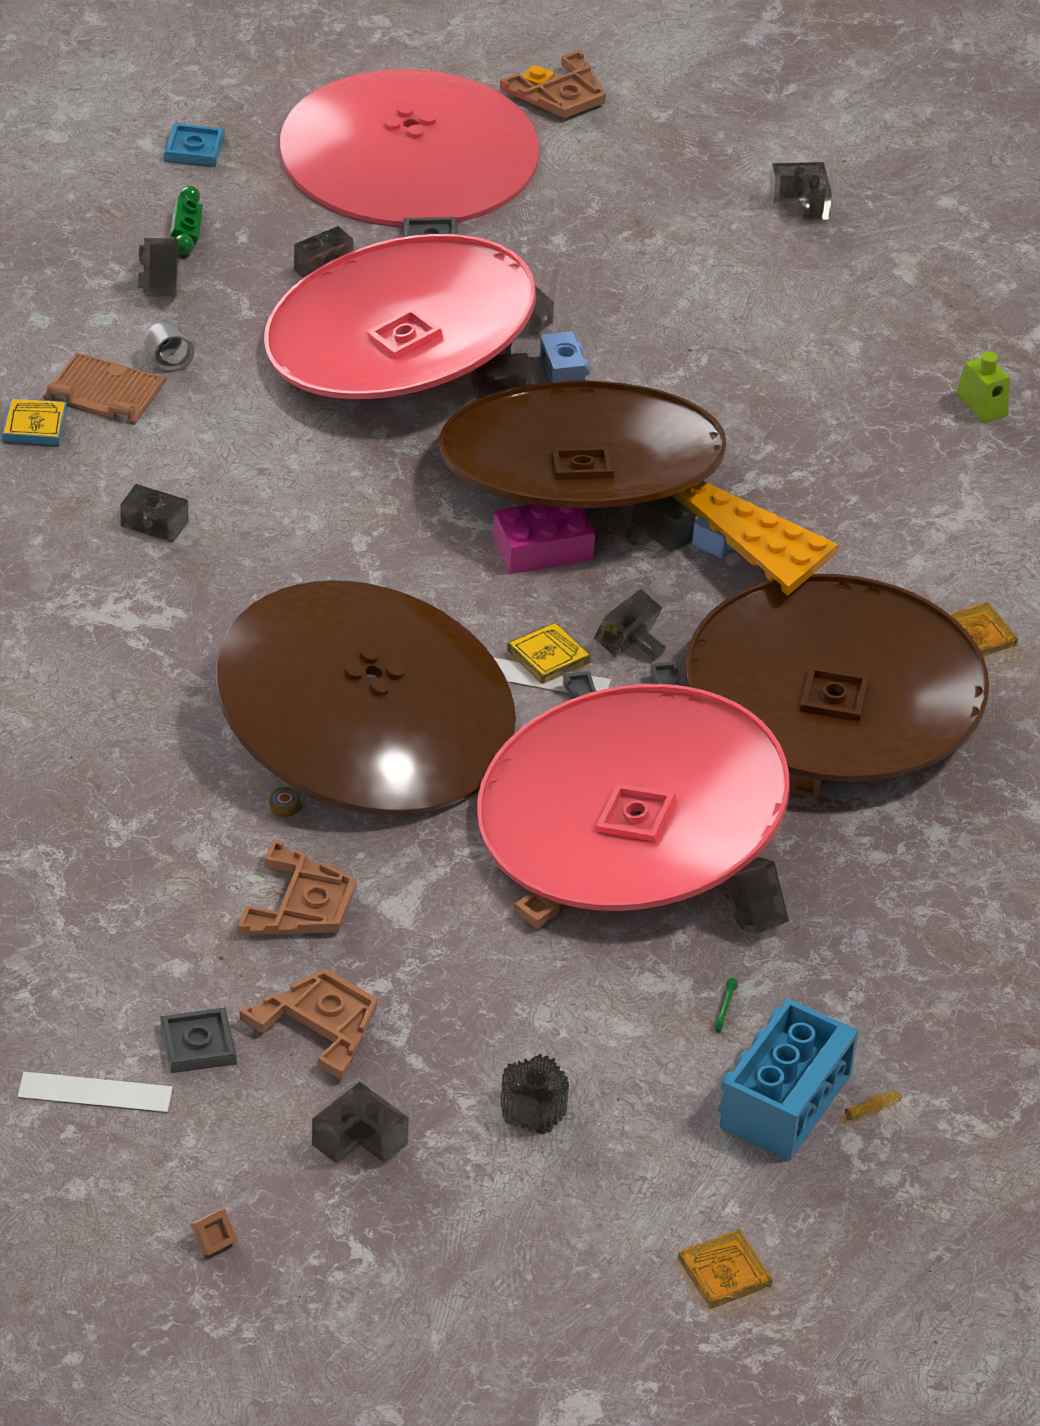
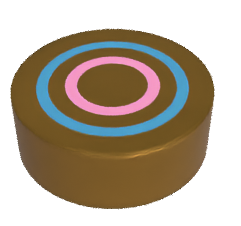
M280 787L273 790L269 795V808L271 812L281 817L296 814L300 809V794L290 787Z

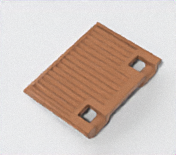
M75 352L53 383L48 385L43 398L53 401L56 396L62 397L67 402V406L114 419L117 413L125 415L126 423L134 425L167 381V378Z

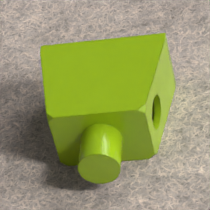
M990 351L982 353L981 358L968 361L964 365L956 392L984 423L1006 417L1009 412L1010 379L997 364L998 355Z

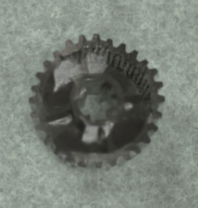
M542 1054L531 1058V1061L524 1059V1062L517 1061V1065L516 1062L507 1064V1068H504V1073L502 1074L500 1103L502 1117L506 1123L514 1124L516 1127L520 1125L521 1129L526 1127L528 1131L534 1129L539 1134H546L553 1130V1125H557L558 1121H562L567 1111L569 1081L568 1077L565 1076V1072L560 1071L561 1067L557 1066L555 1058L549 1059L548 1055L542 1057Z

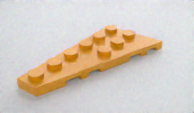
M705 481L677 493V500L697 517H704L709 522V528L715 533L720 531L726 537L725 541L752 565H759L771 582L776 580L781 584V590L787 596L837 554L838 544Z

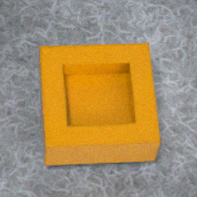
M532 65L522 76L535 86L554 79L555 72L541 66Z

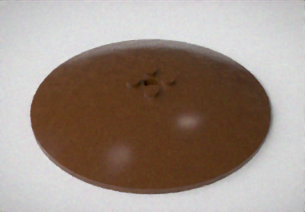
M571 380L544 382L502 390L484 396L462 407L447 420L440 433V453L443 461L454 474L465 482L503 498L536 505L568 508H601L632 505L680 493L699 484L713 474L721 465L726 452V436L722 426L709 412L700 406L661 390L609 381Z
M813 574L788 596L781 590L782 585L776 580L772 582L769 580L750 586L730 596L711 610L700 622L688 646L686 657L687 686L720 695L752 712L764 722L780 743L786 757L789 773L813 779L845 782L875 781L895 778L927 768L955 752L971 737L983 718L988 701L989 678L984 657L973 638L957 620L931 601L913 592L882 581L859 576ZM830 693H837L840 696H832Z
M330 580L296 584L277 590L251 604L237 617L224 636L217 656L215 681L218 700L224 717L241 744L260 764L285 783L307 795L342 808L382 815H408L435 811L457 804L480 790L482 779L491 761L502 746L515 734L516 717L512 693L504 673L487 648L469 630L443 611L425 601L387 587L354 581ZM367 674L375 675L378 678L373 680Z

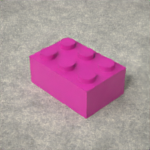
M529 504L494 510L493 538L509 574L593 560L595 532L583 508Z

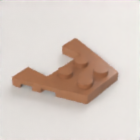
M581 50L562 56L561 65L569 73L534 86L520 73L500 80L501 90L562 118L605 103L606 93L597 77L592 75L591 66L588 62H585L584 54Z
M273 839L265 857V867L294 873L278 912L245 906L237 926L238 935L339 933L355 893L357 879L324 862L319 865L307 859L305 853L297 849L292 852L284 848L283 842Z
M325 968L292 984L289 991L278 996L273 993L263 998V1003L253 1008L248 1005L240 1010V1020L263 1034L283 1014L290 1016L333 1042L318 1057L317 1067L342 1080L377 1009L378 998Z

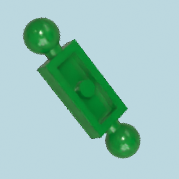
M194 186L182 188L174 203L170 236L175 238L173 249L180 256L189 255L199 239L203 205L198 203L200 193Z

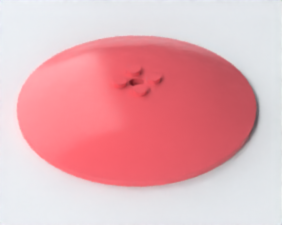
M389 69L345 77L331 82L305 97L295 106L284 122L280 136V154L283 166L292 181L317 203L344 216L360 221L403 227V218L456 217L457 223L486 215L504 206L518 196L534 176L539 161V141L535 128L528 116L509 98L484 84L461 76L437 71Z
M426 234L379 242L342 255L317 268L295 284L274 307L268 319L264 334L265 350L272 367L283 379L302 390L317 395L342 399H375L422 391L473 371L498 355L513 342L528 323L535 306L536 288L533 275L527 264L515 252L503 245L479 237L457 234Z
M669 684L625 685L595 691L568 700L547 710L519 729L497 752L485 772L478 794V824L484 845L491 858L506 875L525 889L548 900L583 909L602 911L646 909L682 901L701 894L723 883L751 863L774 837L783 820L790 794V777L786 757L773 732L762 720L736 702L705 690ZM637 811L643 812L638 816H631L635 814Z

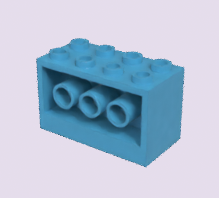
M787 998L780 1009L775 1008L773 1010L767 1027L764 1030L759 1029L756 1033L750 1050H744L741 1053L733 1073L729 1071L725 1075L721 1083V1090L724 1091L723 1098L718 1107V1112L721 1113L719 1127L791 1161L852 1075L859 1030Z

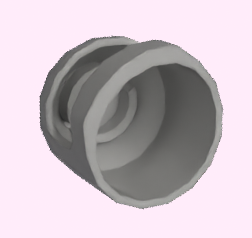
M158 322L152 325L145 334V349L154 363L162 370H183L194 358V344L181 333V330L175 324ZM182 340H185L188 348L184 359L178 364H170L167 357L173 355L181 346Z

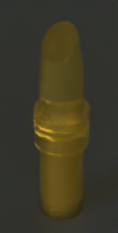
M890 1091L879 1096H871L861 1103L846 1108L845 1115L848 1120L852 1121L869 1113H877L882 1111L883 1108L900 1101L903 1095L897 1091Z

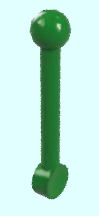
M734 978L726 981L727 991L719 1017L716 1020L715 1030L722 1031L733 991L738 988V981Z

